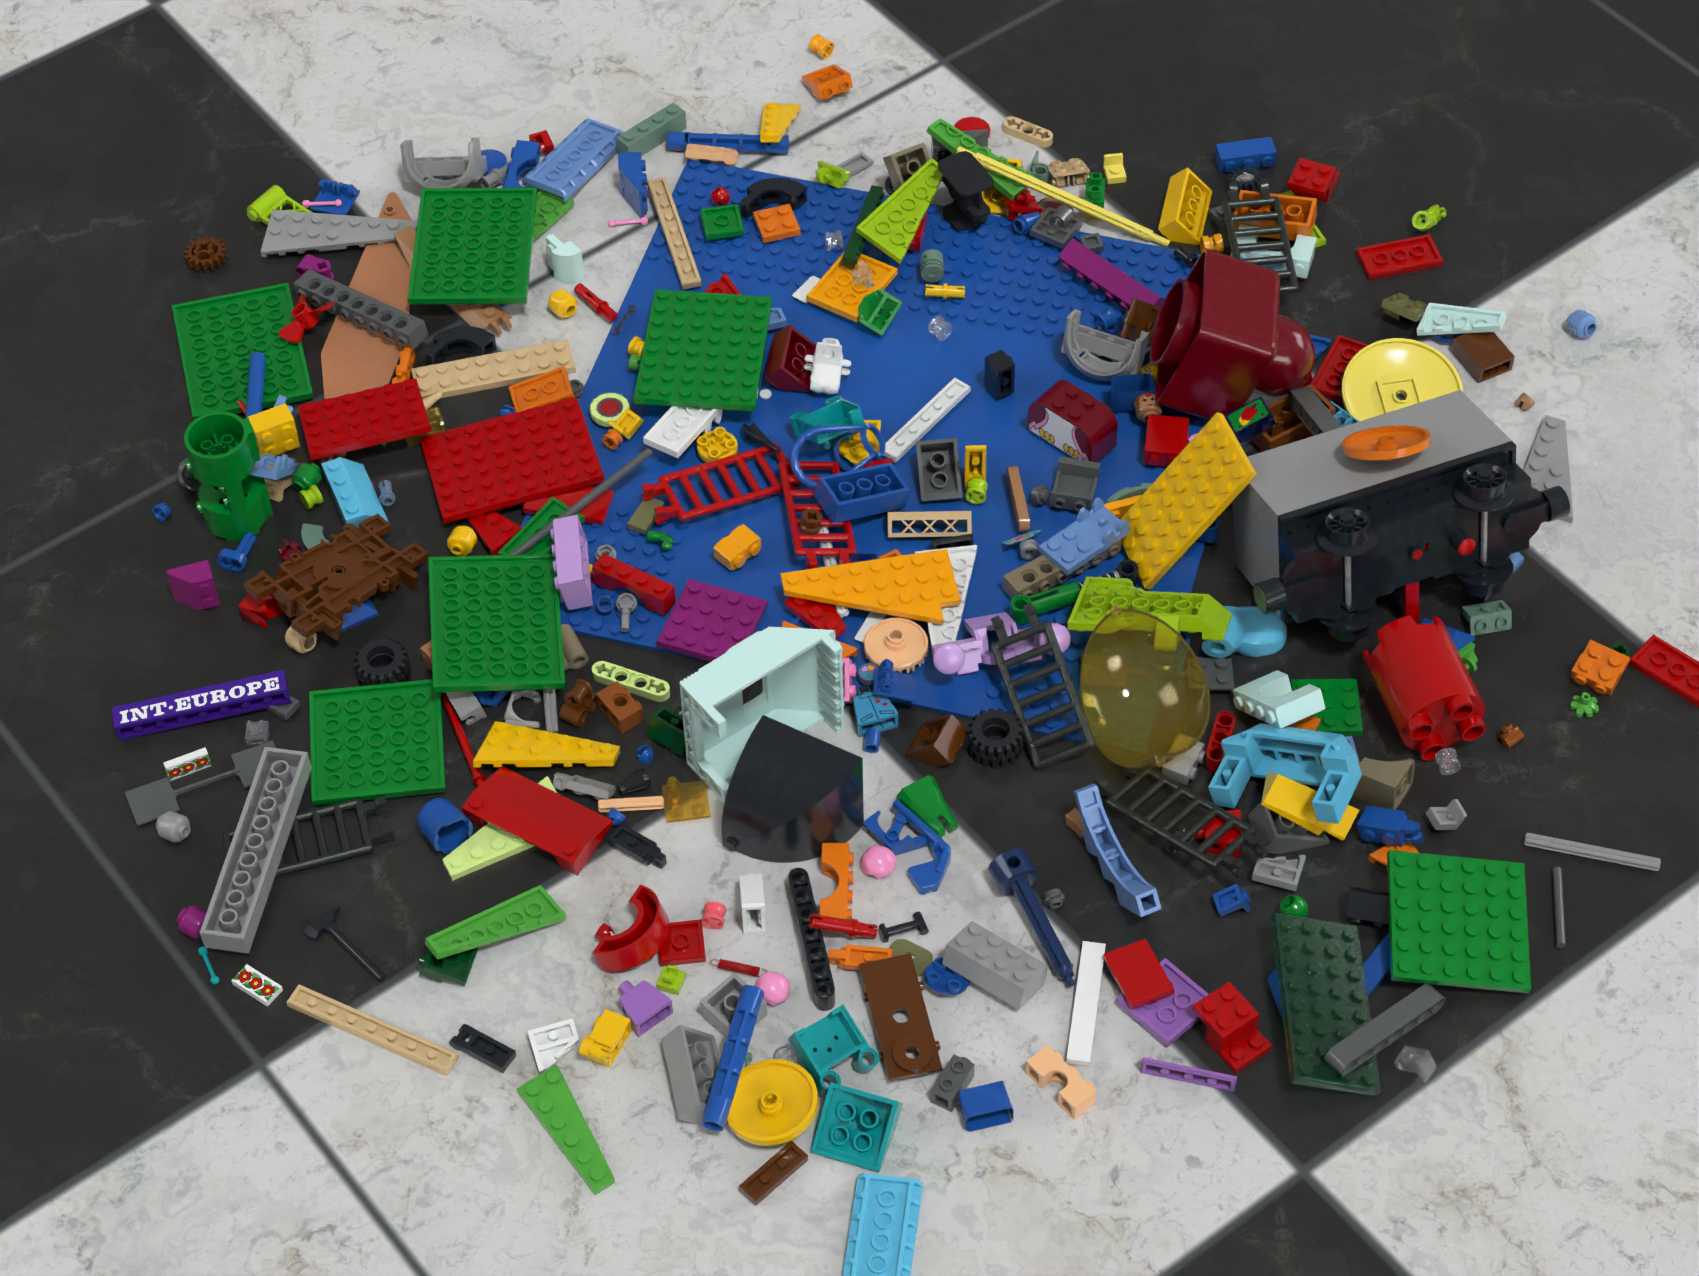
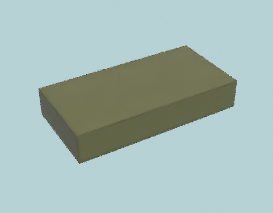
M654 498L646 502L643 500L628 521L627 529L646 535L655 522L654 516H656L654 508L658 506L665 507V503Z

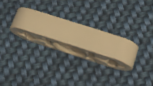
M1013 116L1007 117L1003 121V131L1008 135L1042 148L1050 147L1053 143V133L1050 130ZM1029 130L1032 131V133L1026 134L1024 133V131Z

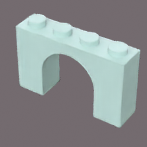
M1240 224L1239 229L1259 227ZM1297 235L1295 244L1291 248L1296 277L1307 279L1315 253L1316 237ZM1258 236L1237 237L1238 244L1257 243ZM1270 250L1240 252L1241 259L1284 255L1283 251ZM1286 263L1259 265L1274 271L1287 270Z
M1278 670L1233 689V702L1238 710L1280 729L1326 709L1320 688L1308 684L1292 691L1288 675Z

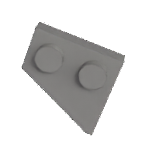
M1299 855L1298 859L1286 860L1285 856L1272 859L1257 858L1252 880L1296 891L1306 855Z

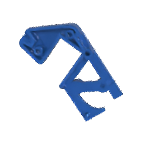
M895 800L892 804V809L897 814L895 815L892 828L886 833L878 823V817L881 814L879 810L862 822V825L868 829V832H871L885 846L892 850L895 856L929 846L935 860L909 867L908 878L922 895L929 893L930 890L932 892L938 890L951 861V847L899 800ZM907 822L922 834L914 838L907 835L902 840H899L901 830Z

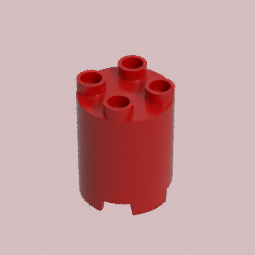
M1408 615L1394 620L1379 629L1377 634L1380 643L1372 651L1371 655L1368 651H1363V660L1405 746L1418 751L1423 760L1431 761L1442 756L1447 746L1460 740H1476L1486 732L1487 728L1482 720L1485 715V704L1443 621L1434 616L1432 618L1434 624L1417 625L1413 618Z

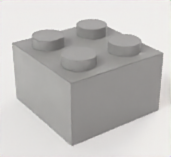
M735 972L700 1001L701 1014L726 1038L741 988L744 985H748ZM764 999L762 1000L756 1024L767 1015V1004Z

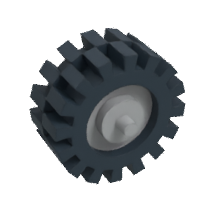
M1242 167L1243 170L1238 168L1236 172L1232 171L1229 174L1228 183L1237 181L1238 194L1240 190L1259 192L1260 179H1263V176L1257 168L1252 170V167L1248 169Z

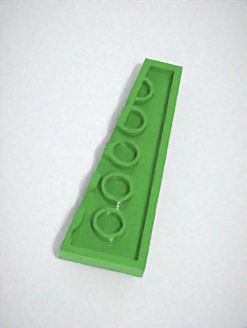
M542 189L538 191L533 242L574 206V199L569 198L564 202L563 197Z
M539 885L425 938V945L438 960L542 927L554 925L564 921L566 914L546 890Z

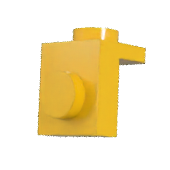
M626 408L615 423L610 420L608 424L613 427L612 430L617 431L621 436L630 440L644 420Z

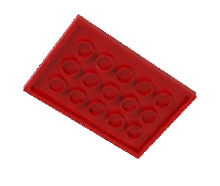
M417 379L386 384L381 387L298 406L311 460L432 432Z

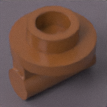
M1511 723L1503 726L1500 729L1501 733L1498 735L1506 749H1509L1524 738V734L1519 730L1518 725H1512Z

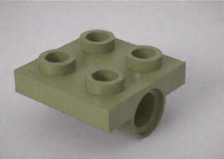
M1402 293L1383 299L1381 307H1383L1382 313L1398 321L1402 317L1415 322L1420 321L1427 308L1426 303L1421 301L1414 302L1409 299V296Z

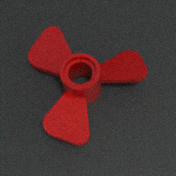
M302 294L291 312V316L295 320L279 331V336L285 341L294 344L299 343L304 330H309L317 324L319 320L317 314L327 310L335 303L331 301L312 310L306 303V297Z

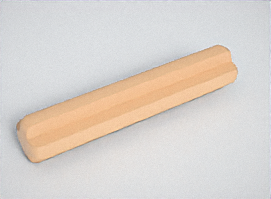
M663 796L600 799L598 801V810L603 813L609 812L612 807L619 812L663 809L664 798Z

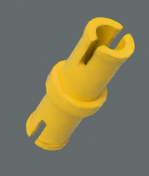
M943 283V285L926 284L925 297H942V299H947V297L965 298V286H947L946 283Z

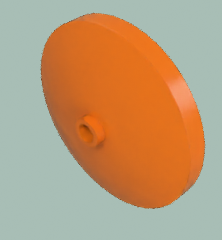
M1408 425L1369 428L1355 432L1342 441L1343 453L1346 456L1370 461H1391L1407 457L1425 450L1431 444L1428 430Z

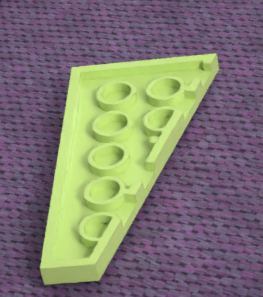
M548 776L538 783L556 792ZM487 823L442 860L453 881L534 847V845Z

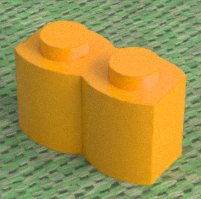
M742 524L713 547L714 557L731 571L744 565L746 559L756 556L760 552L762 547L761 538Z

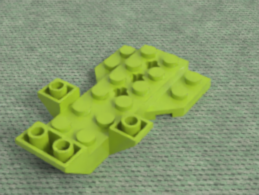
M1086 576L1067 623L1068 630L1079 632L1097 631L1105 633L1119 628L1156 630L1155 649L1170 651L1177 650L1181 639L1180 631H1188L1190 633L1202 632L1203 640L1224 641L1232 614L1209 594L1144 591L1142 588L1134 587L1133 582L1128 578Z

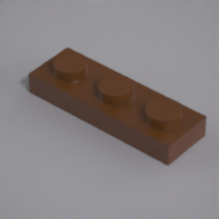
M790 1141L740 1184L739 1191L754 1205H758L806 1163L808 1155L793 1141Z

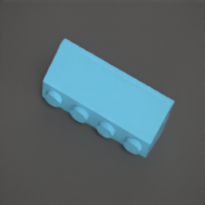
M342 457L321 463L325 482L344 525L352 523L358 528L359 523L376 514H379L389 522L363 464Z

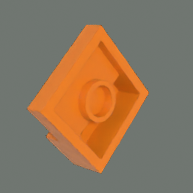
M835 64L802 76L803 83L809 86L812 95L820 100L829 99L834 94H842L853 88L850 73Z
M1590 640L1583 654H1580L1571 670V678L1579 685H1587L1599 694L1611 696L1630 662V657Z

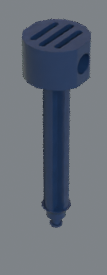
M1015 848L1000 854L988 867L989 873L1000 894L1004 896L1015 894L1055 971V975L1060 976L1062 981H1067L1068 987L1074 986L1076 981L1072 978L1074 976L1072 971L1073 964L1070 962L1031 887L1039 875L1027 851L1023 848Z

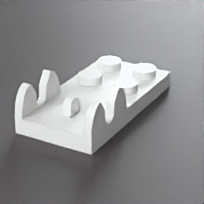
M672 406L643 437V443L679 458L701 432L705 434L711 431L712 421L717 424L720 423L723 410Z

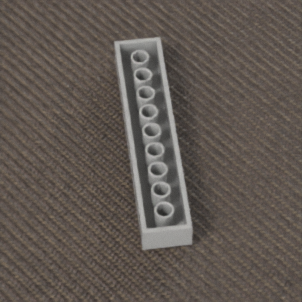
M271 747L264 748L200 930V936L205 948L241 953L250 952L312 769L308 752Z

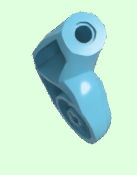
M1223 606L1232 614L1224 641L1202 639V650L1212 657L1225 658L1234 652L1247 657H1260L1275 654L1283 648L1287 638V627L1275 613L1263 614L1258 607Z

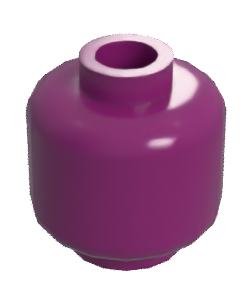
M195 905L188 908L184 907L176 920L179 931L193 939H198L207 912Z

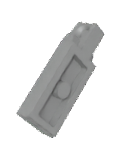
M559 772L554 774L553 786L561 791L567 788L573 790V793L578 795H592L597 800H608L615 794V785L578 775L570 776Z

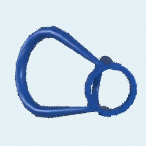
M867 423L863 426L826 425L808 429L799 435L792 446L790 455L792 471L801 483L810 489L816 490L817 482L805 476L800 468L798 459L800 448L807 439L814 435L841 431L849 432L839 436L834 443L833 451L837 463L845 471L861 469L872 459L883 456L886 450L884 438L877 427ZM867 429L876 436L879 442V452L870 446L866 436ZM860 433L862 444L869 453V456L850 468L843 464L838 447L841 440L845 437Z

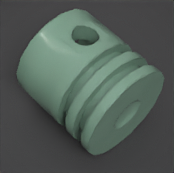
M926 250L920 256L921 277L924 281L933 283L940 281L944 277L943 254L938 250Z

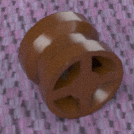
M816 509L804 510L801 517L800 530L807 535L818 534L823 519L821 512Z

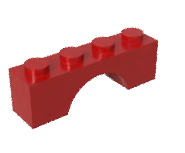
M604 553L592 566L594 584L609 591H612L615 587L629 589L641 598L648 609L665 616L676 603L674 585Z

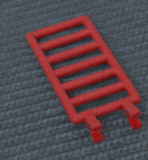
M765 446L662 475L658 478L659 483L641 485L644 492L641 493V497L646 502L654 498V496L666 494L671 506H658L654 508L656 513L654 520L657 525L676 516L681 521L783 492L782 484L777 480L763 455L774 452L779 462L788 461L781 448L780 452H775ZM755 457L771 487L761 489L744 460ZM736 463L753 492L742 495L726 465ZM717 468L734 498L723 500L706 471ZM787 469L788 475H795L792 469ZM699 474L715 503L704 506L688 476ZM679 479L696 509L684 511L668 482ZM790 483L791 489L797 488L801 485Z
M791 461L779 462V472L795 554L797 556H805L806 569L818 567L816 556L838 557L839 564L851 563L849 557L856 556L857 554L851 521L847 520L833 524L830 519H822L821 527H843L844 533H818L816 535L800 533L799 527L802 518H797L796 512H803L806 509H816L822 513H825L820 504H794L793 498H815V490L791 489L790 483H803L798 480L796 475H788L787 469H792ZM799 461L801 469L832 470V475L840 473L837 462ZM805 475L816 482H818L819 477H823L815 475ZM801 542H846L847 548H802Z

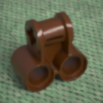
M577 679L572 690L566 692L564 695L565 703L561 707L559 718L577 727H581L587 718L588 712L594 711L597 707L596 694L592 692V687L587 681Z

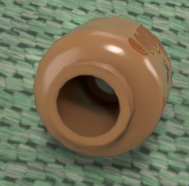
M1154 393L1141 394L1134 400L1136 416L1140 421L1148 423V414H1162L1161 405L1155 404Z

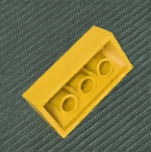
M1188 167L1170 177L1158 230L1172 242L1199 245L1200 237L1204 231L1212 190Z

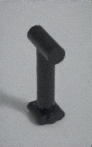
M918 911L912 915L913 921L887 928L884 923L880 924L878 932L883 943L888 942L889 936L919 929L921 935H926L929 929L921 912Z

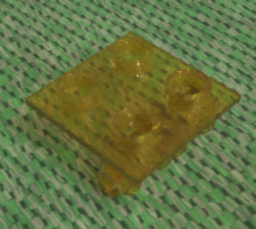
M674 776L668 778L666 785L662 786L667 823L711 817L706 780L679 783V780Z

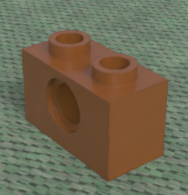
M618 681L596 693L597 707L621 734L643 722L642 712L644 710L639 701H635L631 697L629 690L626 687H622Z

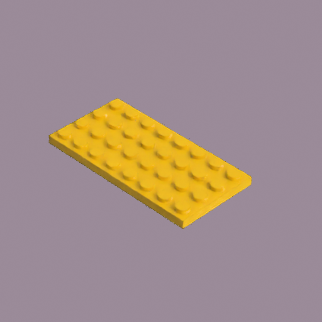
M1217 412L1120 519H1125L1130 524V533L1121 539V544L1129 559L1138 564V576L1146 589L1151 590L1257 475L1227 420L1221 413Z

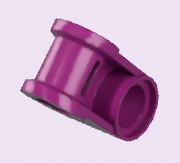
M310 254L305 255L295 268V273L298 277H301L310 269L334 280V275L330 271V262Z

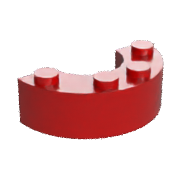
M639 885L628 901L637 916L630 928L613 936L604 935L593 951L603 971L621 972L622 970L635 967L647 959H651L667 938L669 931L668 916L657 895L650 888Z

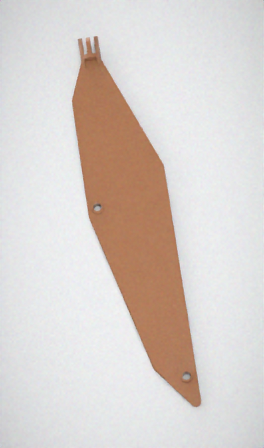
M390 192L378 218L412 220L395 192ZM389 241L384 243V245H378V243L367 244L349 287L409 314L408 293L411 269L398 242ZM337 315L321 351L324 400L389 384L398 364L400 351L404 347L393 340H388L380 334L373 333L362 326L359 327L355 323L344 320ZM347 452L324 457L321 463L340 457L345 458Z

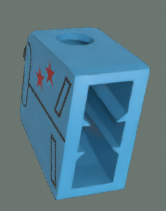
M867 685L859 687L857 690L858 696L853 697V712L859 738L864 737L866 730L869 728H875L882 732L898 727V712L888 697L874 694Z

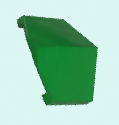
M880 288L864 296L859 304V322L882 336L903 302Z

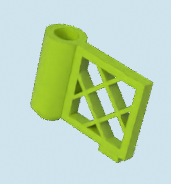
M273 185L247 207V216L251 221H262L268 225L272 210H282V207L286 204L291 205L293 210L285 211H311L288 197L281 187Z

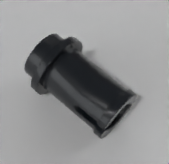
M1179 245V248L1176 247L1174 250V255L1183 260L1188 267H1193L1198 259L1197 253L1190 252L1183 245Z

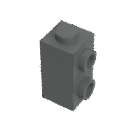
M953 1054L931 1090V1103L953 1112L959 1102V1090L967 1089L974 1077L975 1064L965 1057Z

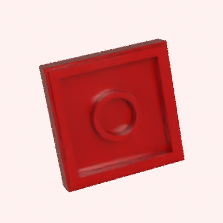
M702 919L669 923L667 938L659 948L660 967L706 962Z

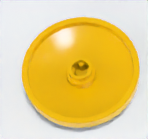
M767 1059L750 1064L741 1071L727 1123L739 1138L755 1145L773 1146L791 1141L802 1134L816 1116L819 1105L816 1084L807 1070L788 1060Z

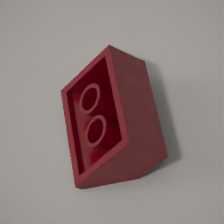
M791 325L783 328L773 336L764 378L778 389L809 391L811 371L804 369V364H812L813 362H806L805 356L814 355L816 344Z

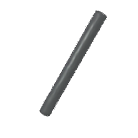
M1554 867L1552 874L1556 946L1564 948L1566 941L1562 869Z

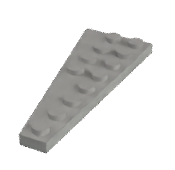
M272 210L261 248V256L267 257V254L279 253V256L285 255V252L298 251V254L313 249L319 251L347 249V246L351 245L365 247V244L370 243L384 245V243L389 241L397 242L394 234L409 225L417 230L418 221Z

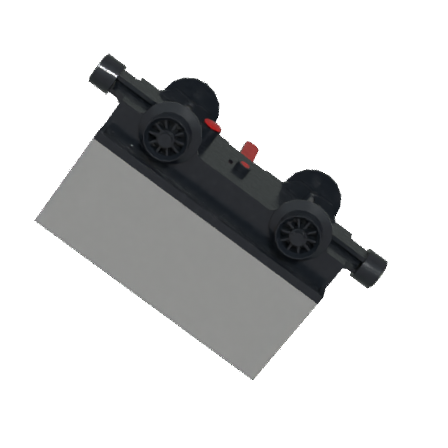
M1461 390L1248 456L1247 458L1257 475L1232 501L1235 565L1254 587V598L1263 614L1275 612L1284 624L1293 621L1299 624L1319 618L1327 626V631L1331 637L1340 641L1352 642L1366 637L1370 632V626L1378 619L1379 608L1375 602L1376 599L1393 593L1395 588L1403 586V617L1410 615L1417 624L1419 621V580L1432 576L1439 578L1453 573L1461 580L1463 590L1470 595L1489 597L1500 593L1504 588L1505 581L1513 574L1514 565L1510 555L1529 548V539L1538 531L1541 523L1551 522L1568 516L1570 514V502L1566 492L1560 486H1554L1542 491L1532 486L1531 478L1516 464V444ZM1408 425L1424 428L1430 433L1431 444L1428 448L1419 453L1391 461L1360 460L1348 457L1343 453L1342 441L1347 436L1369 428Z

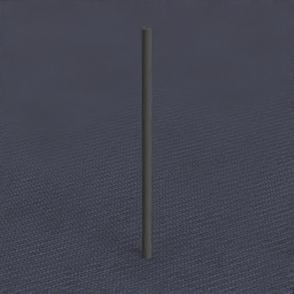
M645 449L555 519L576 514L653 454L651 449ZM553 521L508 555L524 554L550 534V529H553Z

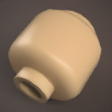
M290 626L285 634V642L288 647L299 653H307L316 645V633L306 639Z

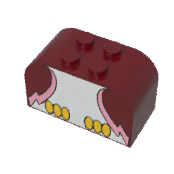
M1066 380L1056 381L1028 407L1027 429L1074 459L1098 463L1117 445L1118 422L1111 409L1103 402Z

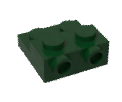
M436 928L435 933H438L442 930ZM479 947L438 960L428 949L426 955H421L417 965L418 968H421L419 975L440 983L442 979L465 986Z

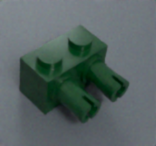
M663 705L651 715L647 735L683 756L686 753L682 706L678 705L674 710H671Z

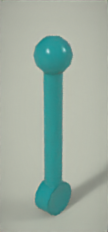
M204 946L200 947L198 953L203 957L211 976L210 982L216 985L219 983V977L213 971L207 956L208 950Z

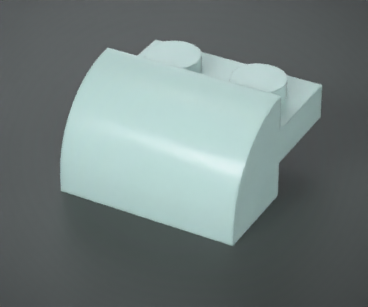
M553 234L547 236L548 265L554 271V279L564 284H573L585 279L582 251L571 241L563 244Z

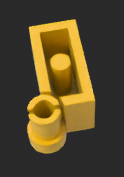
M605 1009L602 1016L596 1018L591 1034H587L579 1048V1054L610 1068L630 1036L632 1027L630 1018Z

